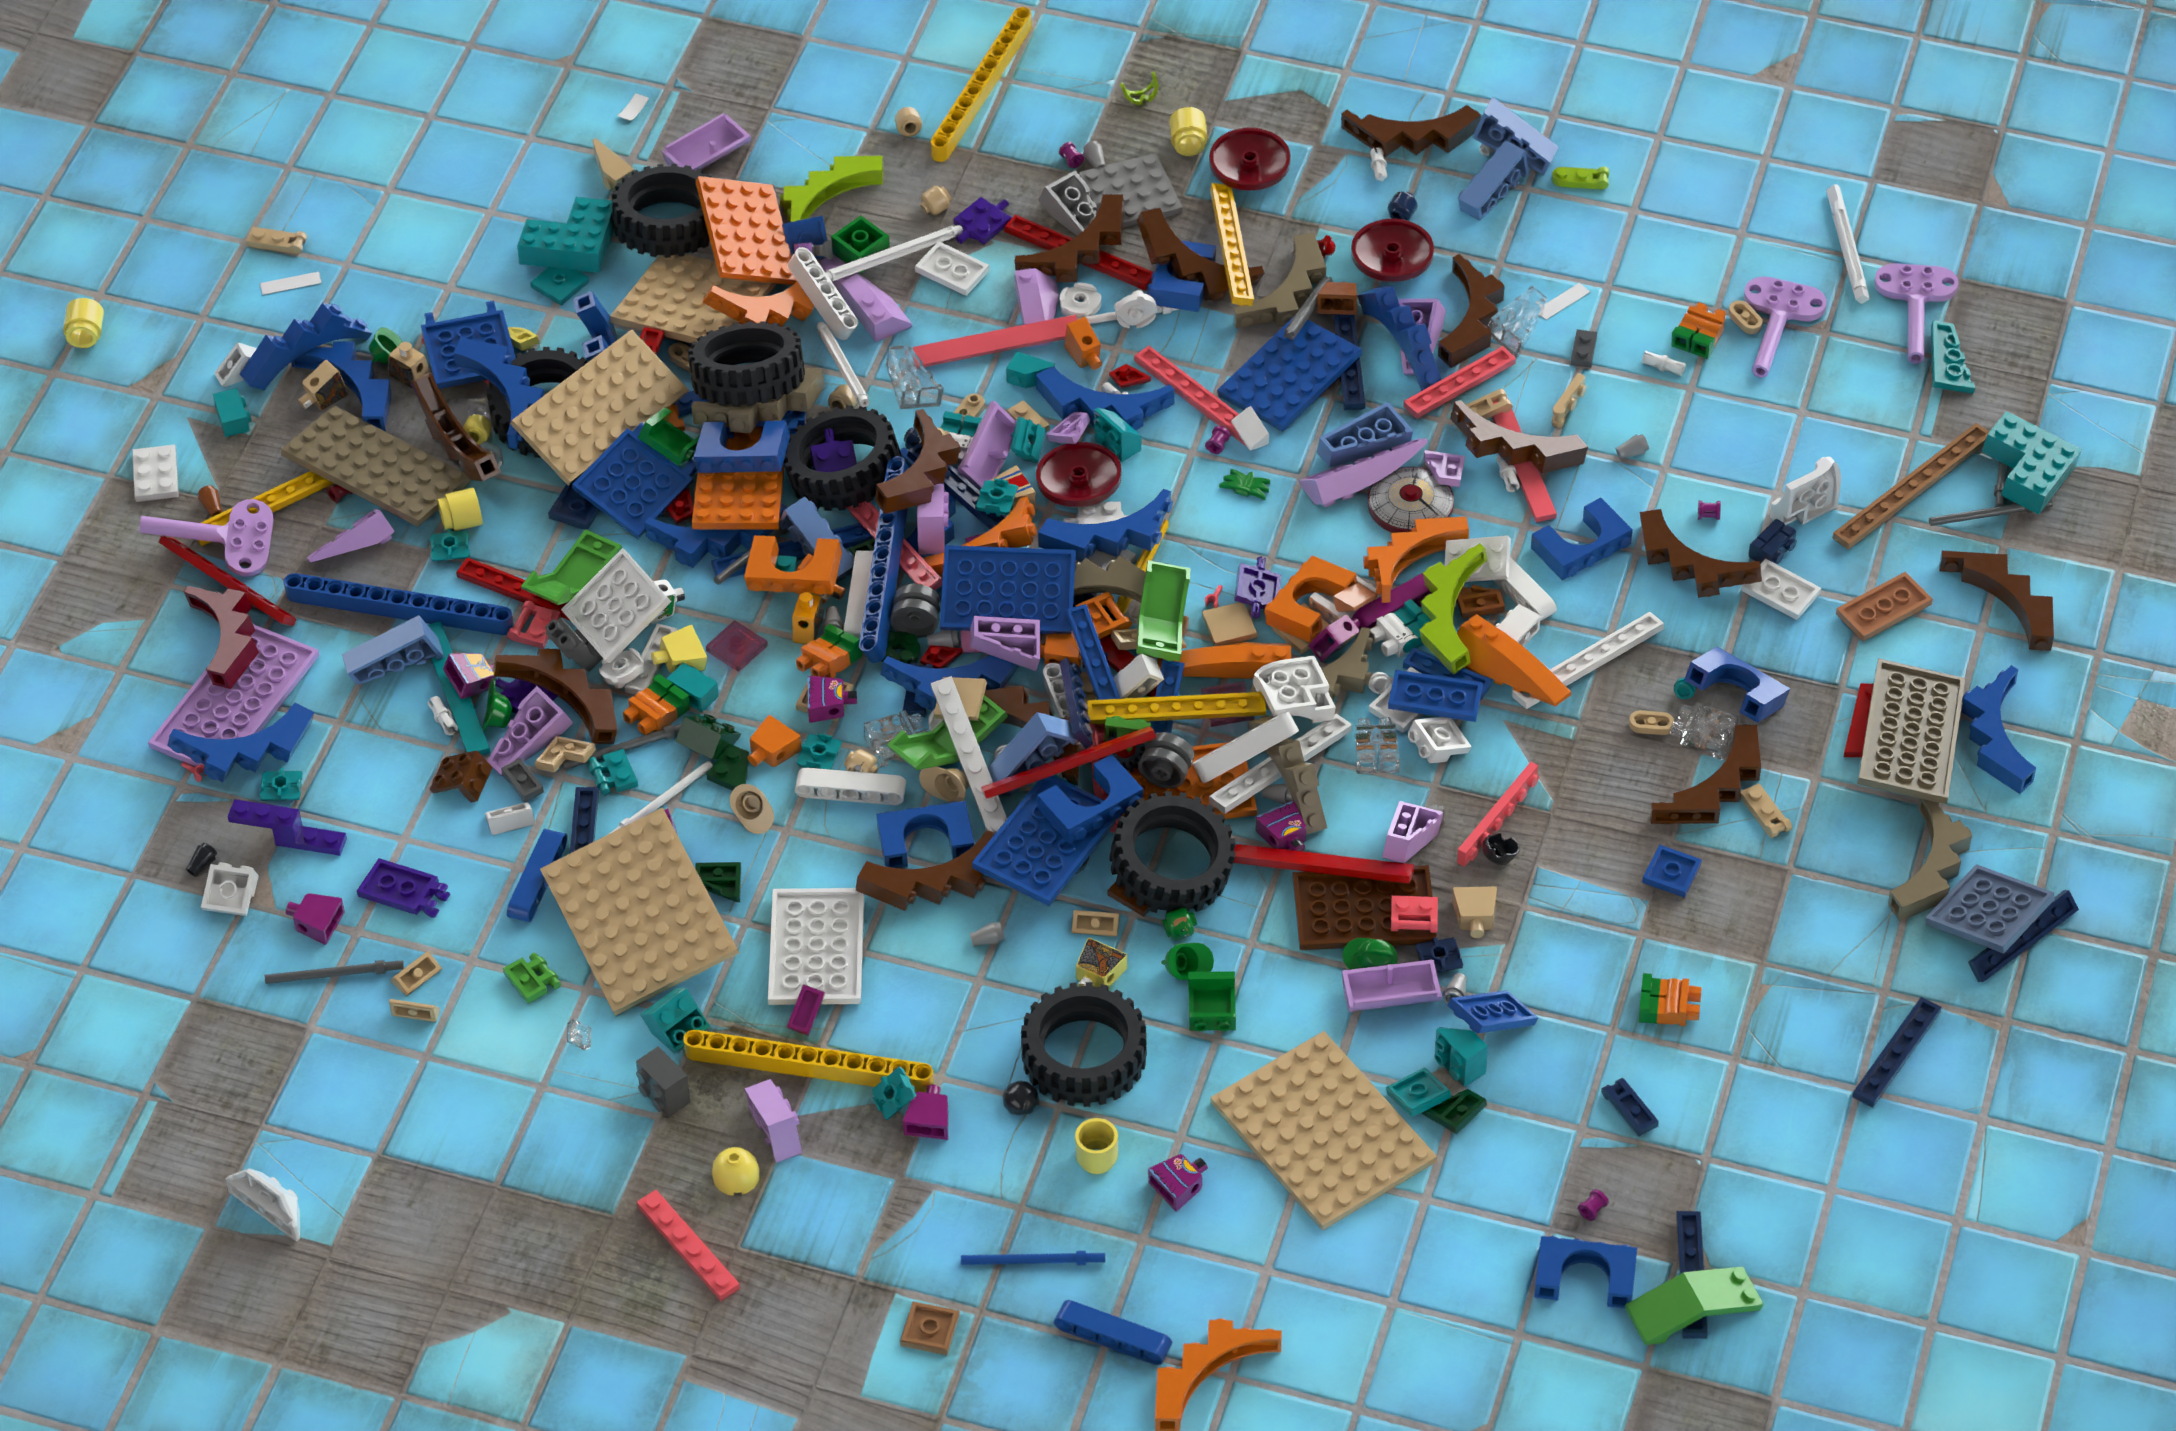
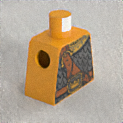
M809 592L799 594L792 616L793 642L808 644L810 641L817 639L824 617L823 603L820 596L812 595ZM807 622L808 627L804 628L803 624Z

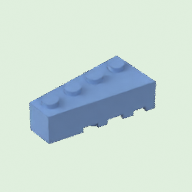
M803 497L784 510L779 526L782 530L787 528L790 531L789 537L794 543L800 542L803 553L806 556L808 553L812 556L814 555L817 538L839 539L842 556L836 583L853 572L854 556L845 550L840 537L833 534L828 521L820 517L812 501H808L806 497Z

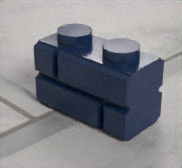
M1775 519L1750 544L1749 558L1754 561H1760V564L1765 559L1779 564L1783 559L1784 553L1787 550L1792 551L1797 543V540H1795L1796 530Z

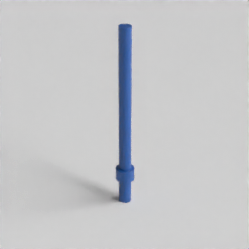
M1086 1251L1060 1254L961 1255V1265L1076 1263V1265H1086V1263L1105 1262V1253H1086Z

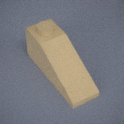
M595 138L593 139L594 155L603 184L608 190L615 191L616 184L622 183L623 177L632 176L631 172L635 171V169Z

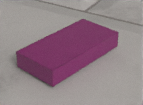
M803 984L786 1026L787 1029L809 1036L825 992Z

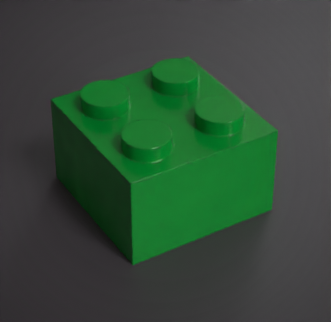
M862 215L831 236L833 254L846 264L890 248L889 235Z

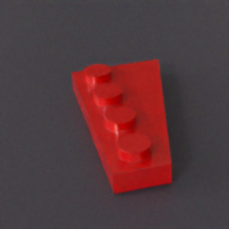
M1860 683L1844 757L1862 756L1873 683Z

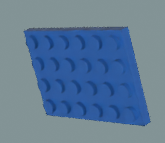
M1294 316L1217 389L1219 397L1243 410L1251 406L1259 419L1282 432L1362 355L1360 347L1310 320L1305 322L1293 340L1285 338L1284 330Z
M945 545L940 630L970 631L973 617L984 616L1040 620V634H1072L1065 610L1073 608L1076 550Z
M1056 776L1041 779L1033 786L972 862L973 869L1047 906L1052 904L1118 820L1113 819L1101 828L1093 830L1083 838L1068 844L1038 810L1037 795L1057 785L1070 801L1080 806H1096L1105 800Z

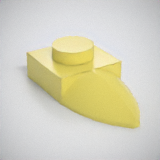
M519 327L508 328L512 345L520 350H529L534 345L540 343L538 335L527 329Z

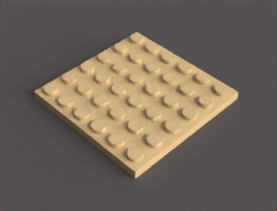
M685 254V256L681 257L670 255L671 258H664V255H659L610 315V323L643 331L644 327L664 331L665 337L693 343L697 342L698 337L706 336L708 331H716L721 326L729 327L733 323H739L702 302L704 296L713 285L742 296L762 297L767 296L776 283L720 278L715 261L695 257L690 254Z

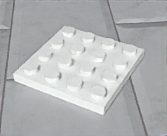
M622 548L561 610L604 660L610 664L672 601L630 554Z

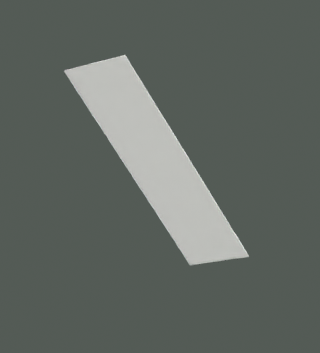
M319 272L260 283L262 295L320 284L321 279Z
M1578 283L1535 311L1547 320L1590 293V291Z

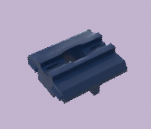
M1434 937L1433 941L1419 943L1415 946L1419 961L1434 960L1436 973L1463 968L1462 958H1460L1459 948L1454 937L1437 940V937Z

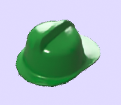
M381 327L375 333L373 340L369 344V351L374 357L373 363L379 361L383 364H389L390 353L402 343V340L395 332Z
M494 678L491 679L489 685L487 710L482 725L483 731L487 726L506 728L512 713V706L508 698L495 691Z
M1355 938L1347 943L1342 953L1343 962L1350 970L1397 964L1398 961L1395 948L1389 942L1380 939Z
M1180 943L1167 952L1165 960H1162L1161 964L1165 965L1168 973L1176 979L1188 980V972H1211L1214 958L1209 947L1202 943Z

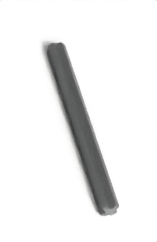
M1323 276L1284 330L1285 338L1293 340L1317 307V293L1327 282L1333 281L1331 277Z

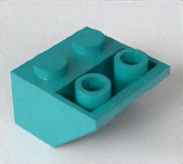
M1101 408L1094 409V438L1098 444L1111 450L1121 462L1142 450L1141 435L1113 411Z
M687 988L673 989L640 1014L650 1032L673 1053L684 1047L683 1037L685 1033L690 1030L705 1031L710 1027Z
M1444 1027L1436 1029L1434 1057L1440 1066H1444L1449 1071L1453 1080L1458 1081L1465 1087L1486 1074L1488 1045L1474 1031Z

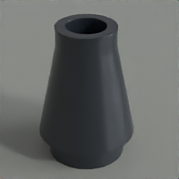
M204 842L201 846L198 845L188 866L185 868L186 871L192 876L197 877L202 870L216 860L217 851Z

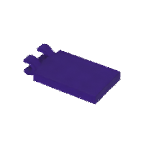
M378 858L357 889L358 897L418 915L421 910L432 918H435L439 912V909L435 908L437 902L432 900V897L435 895L438 899L446 901L450 893L446 892L447 884L439 883L438 876Z

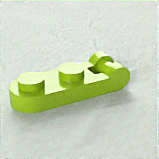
M1604 166L1598 169L1558 167L1552 172V182L1559 187L1607 189L1609 186V169Z

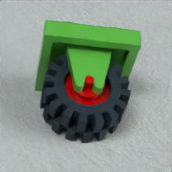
M1120 716L1106 717L1105 742L1149 726L1151 727V723H1147L1142 719H1135L1134 721L1125 720ZM1147 742L1112 755L1131 773L1134 768L1138 769V763L1145 751Z

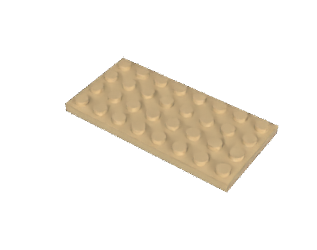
M631 329L515 417L510 424L567 485H570L627 428L633 432L641 422L645 424L648 419L664 407L669 408L688 393L689 389Z

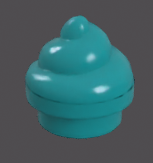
M1685 677L1675 682L1674 692L1678 698L1686 700L1694 696L1696 687L1684 680Z

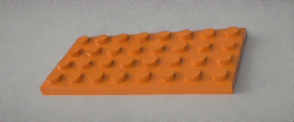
M757 426L751 433L734 432V438H728L726 449L738 451L752 447L760 440L764 427ZM784 463L781 472L698 473L692 529H779Z

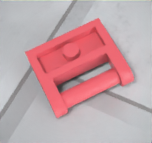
M525 601L522 606V612L514 627L509 629L507 637L512 641L544 649L549 640V637L545 634L547 632L545 627L553 619L557 621L561 614L559 611L536 606L531 601ZM529 616H535L526 633L521 632Z
M1392 896L1391 931L1398 932V929L1430 930V933H1437L1438 897Z

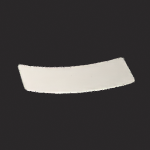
M635 94L625 109L617 116L633 120L643 109L649 98Z

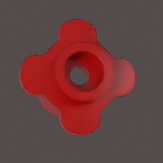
M1326 235L1324 239L1317 240L1323 259L1325 256L1334 254L1336 246L1331 236Z

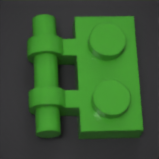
M532 953L529 956L531 960L529 963L522 957L503 968L504 975L527 1003L548 993L545 985H551L553 989H558L561 986L558 975L547 967L546 960L543 957H539L537 953ZM535 971L540 972L542 975L538 977Z

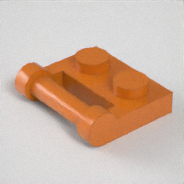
M1105 592L1076 605L1077 607L1087 604L1099 639L1112 634V630L1129 629L1132 625L1130 619L1125 617L1113 601L1114 597L1110 592ZM1102 605L1107 606L1112 615L1115 617L1116 621H1113L1110 618V616L1102 607Z

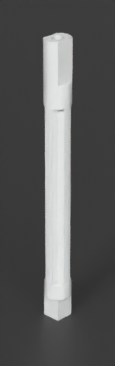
M1834 184L1826 189L1855 300L1863 304L1870 298L1839 185Z

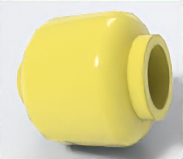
M479 414L469 416L463 425L464 430L479 446L487 441L492 430L491 422L485 416Z

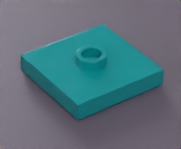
M548 267L532 280L530 285L534 290L562 306L589 283V277L577 270Z
M1426 1067L1386 1087L1387 1094L1411 1117L1451 1098V1091Z

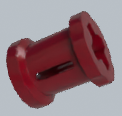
M337 484L326 488L328 496L336 504L347 494H353Z

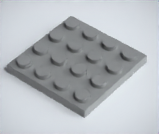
M1156 153L1079 172V176L1088 185L1092 202H1095L1097 206L1096 212L1100 208L1103 194H1123V228L1137 225V218L1143 211L1161 208L1164 218L1183 213V207Z

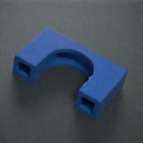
M1181 240L1192 251L1210 261L1216 262V245ZM1171 261L1165 265L1156 264V271L1152 273V284L1149 283L1147 295L1153 297L1156 306L1199 312L1203 301L1204 283L1180 280L1173 277L1172 274L1175 272Z
M593 291L573 298L576 314L592 337L591 340L582 343L585 358L588 362L617 341L614 324L610 323V315Z
M765 421L760 440L752 447L738 451L726 449L728 434L724 422H703L694 454L698 473L781 472L790 439L787 422Z
M1602 498L1587 504L1583 510V522L1598 536L1596 541L1587 545L1571 544L1565 541L1550 525L1532 533L1531 549L1561 580L1574 576L1577 572L1586 567H1591L1601 559L1608 558L1616 551L1625 549L1631 544L1633 529Z
M1718 646L1691 661L1684 679L1702 691L1719 682L1731 683L1745 689L1748 693L1745 695L1739 712L1757 723L1784 707L1790 691L1789 687Z
M1112 754L1093 764V778L1108 794L1107 799L1101 804L1090 807L1077 805L1070 801L1057 785L1037 795L1038 810L1068 844L1083 838L1093 830L1101 828L1109 821L1118 819L1130 805L1134 808L1136 800L1143 798V788Z
M966 801L876 814L877 829L885 867H908L905 840L912 832L922 828L937 829L946 835L952 859L959 857L974 846Z
M1541 1236L1534 1298L1558 1300L1563 1272L1574 1264L1590 1263L1601 1268L1608 1277L1607 1306L1625 1308L1624 1306L1632 1301L1638 1247L1606 1244L1604 1242H1588L1580 1239H1563L1556 1236Z

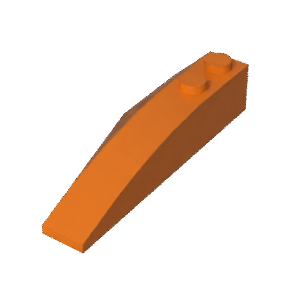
M1476 614L1460 626L1457 635L1469 650L1471 663L1464 667L1467 670L1494 679V683L1501 686L1503 683L1512 686L1513 690L1519 693H1530L1532 698L1555 707L1571 696V691L1539 659L1508 634Z
M1242 642L1184 650L1181 652L1180 662L1184 663L1182 677L1253 679L1255 672L1262 666L1275 661L1291 659V646L1289 643ZM1157 657V664L1161 670L1163 658Z

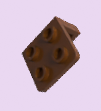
M477 750L447 756L440 763L438 772L433 778L430 791L432 793H439L458 788L471 803L476 802L493 767Z

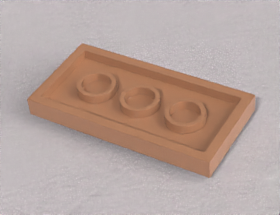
M1903 572L1838 607L1836 615L1864 642L1932 605L1933 599L1906 572Z

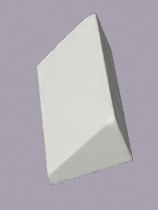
M1251 406L1231 420L1232 425L1250 451L1269 444V433Z
M529 802L485 813L492 835L535 824Z

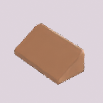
M1355 583L1334 595L1336 611H1356L1375 600L1378 595L1365 586Z

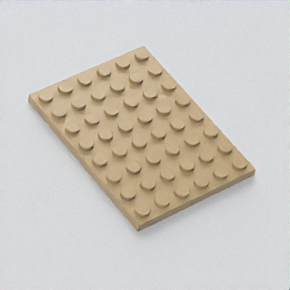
M663 807L540 868L615 1016L739 953Z
M1325 1031L1210 1097V1103L1322 1231L1437 1162V1155Z

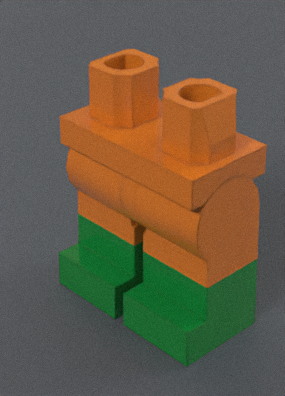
M1698 302L1695 306L1690 305L1679 326L1675 327L1672 331L1671 346L1689 352L1691 348L1692 354L1708 359L1724 332L1726 312L1720 309H1716L1714 313L1708 312L1706 304ZM1682 338L1687 340V342L1682 344L1678 340ZM1698 346H1705L1706 351L1699 350Z
M829 624L824 628L825 633L801 647L802 655L796 659L798 670L804 672L810 668L812 676L834 678L836 673L841 672L863 656L859 648V638L847 632L844 633L843 630Z
M658 673L653 678L652 684L628 699L629 707L623 712V719L628 724H632L636 720L640 721L637 723L638 730L644 735L652 731H660L663 727L670 725L690 710L689 695L676 685L673 686V683Z
M1643 973L1639 1023L1671 1025L1679 1023L1678 1026H1686V1020H1699L1700 1005L1688 1004V1001L1701 1002L1702 987L1689 985V979L1652 978V974Z

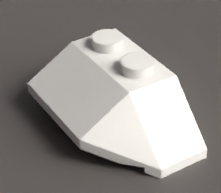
M246 1169L226 1178L230 1194L296 1242L300 1239L298 1197L292 1190L284 1189L274 1177L269 1178L264 1173L253 1169Z

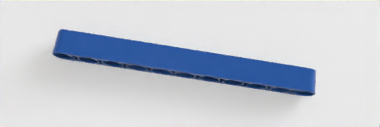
M896 456L890 459L886 468L885 481L897 477L910 468L902 457ZM880 508L859 648L871 663L880 662L886 655L891 623L890 616L893 608L908 508L884 514Z
M297 573L288 574L283 581L287 599L296 603L410 620L419 615L428 624L441 621L442 626L497 635H507L509 629L514 627L511 609L500 605Z

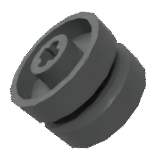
M922 584L903 585L894 594L893 608L890 616L892 627L896 631L915 634L918 638L933 634L938 627L941 597L931 587Z
M1167 732L1156 733L1155 739L1148 741L1145 746V751L1138 763V770L1148 782L1166 789L1180 787L1184 783L1188 769L1194 760V750L1185 739Z

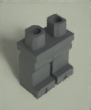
M561 617L557 621L553 619L545 627L547 630L545 634L568 659L572 658L588 672L603 659L578 629L573 631Z

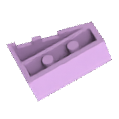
M944 484L934 485L931 502L918 505L919 554H939L944 552L945 527H948L949 492H944Z
M974 616L970 627V648L1036 671L1040 661V620Z
M1399 801L1387 834L1382 857L1393 862L1405 863L1439 834L1443 812Z
M769 1079L744 1088L748 1107L759 1129L762 1128L767 1135L765 1142L767 1146H772L775 1162L777 1163L802 1154L796 1125H799V1119L795 1111L791 1112L789 1101L787 1098H783L780 1087H775L772 1080Z

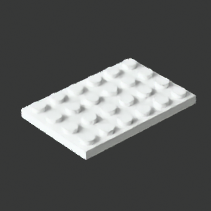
M856 888L773 889L768 1005H795L803 984L825 992L822 1004H861L864 894L855 891Z

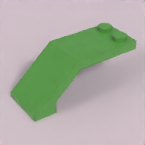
M585 529L552 573L538 576L536 571H532L521 588L557 605L567 603L622 549V546Z
M1147 561L1138 615L1136 654L1163 658L1166 661L1180 662L1182 622L1191 568Z
M985 695L978 721L969 720L978 744L1008 717L1003 709ZM944 720L932 731L907 735L902 730L887 744L893 752L916 770L960 762Z
M1742 1266L1683 1272L1628 1302L1624 1307L1644 1345L1665 1343L1671 1334L1704 1316L1760 1311L1764 1304Z

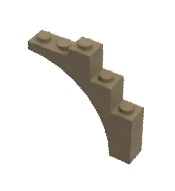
M1314 233L1294 236L1293 251L1295 262L1292 271L1275 291L1253 302L1252 306L1244 305L1234 308L1235 328L1275 321L1278 327H1282L1299 311L1297 305L1304 304L1312 292L1311 284L1319 283L1323 276H1326V265Z
M804 367V380L800 382V386L797 389L792 388L790 394H783L777 400H768V403L762 404L759 402L754 403L752 406L741 404L739 407H733L732 404L722 406L718 402L712 404L694 401L691 405L693 422L698 425H703V422H724L725 427H730V432L751 433L759 421H781L788 410L808 412L825 388L823 369Z
M1120 555L1116 560L1110 561L1106 571L1085 558L1082 563L1078 562L1075 565L1074 597L1083 594L1110 592L1111 594L1121 595L1141 603L1145 572Z
M1362 627L1357 639L1348 651L1336 661L1321 669L1329 684L1328 693L1332 701H1334L1335 697H1339L1340 689L1363 694L1365 686L1369 685L1372 673L1369 672L1368 654L1366 653L1371 651L1373 646V638H1370L1369 628ZM1252 684L1250 692H1257ZM1265 700L1266 710H1270V708H1269V706H1268V704H1267V702H1266V700Z
M1266 715L1247 721L1249 731L1274 717ZM1289 737L1265 750L1277 766L1288 787L1291 797L1306 825V834L1326 829L1327 824L1317 789L1319 782L1313 763L1304 761L1299 740H1293Z
M1919 798L1918 810L1926 821L1930 833L1931 851L1917 874L1906 883L1890 891L1888 906L1899 921L1933 908L1944 899L1950 890L1947 880L1959 874L1961 860L1958 854L1970 849L1972 839L1970 829L1965 827L1960 820L1952 823L1951 818L1942 811L1938 802Z

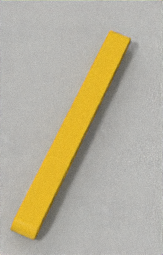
M1018 7L1014 10L931 138V157L934 161L944 162L950 157L1031 31L1032 16L1029 8Z
M690 1030L683 1037L685 1055L688 1059L694 1061L872 1087L877 1086L881 1082V1077H887L900 1066L904 1069L906 1075L910 1077V1083L915 1087V1093H926L927 1086L934 1084L932 1067L921 1062L700 1030Z

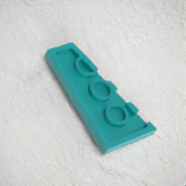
M1933 320L1931 324L1932 387L1974 394L1976 388L1970 380L1971 373L1969 368H1966L1964 353L1960 351V342L1954 324Z

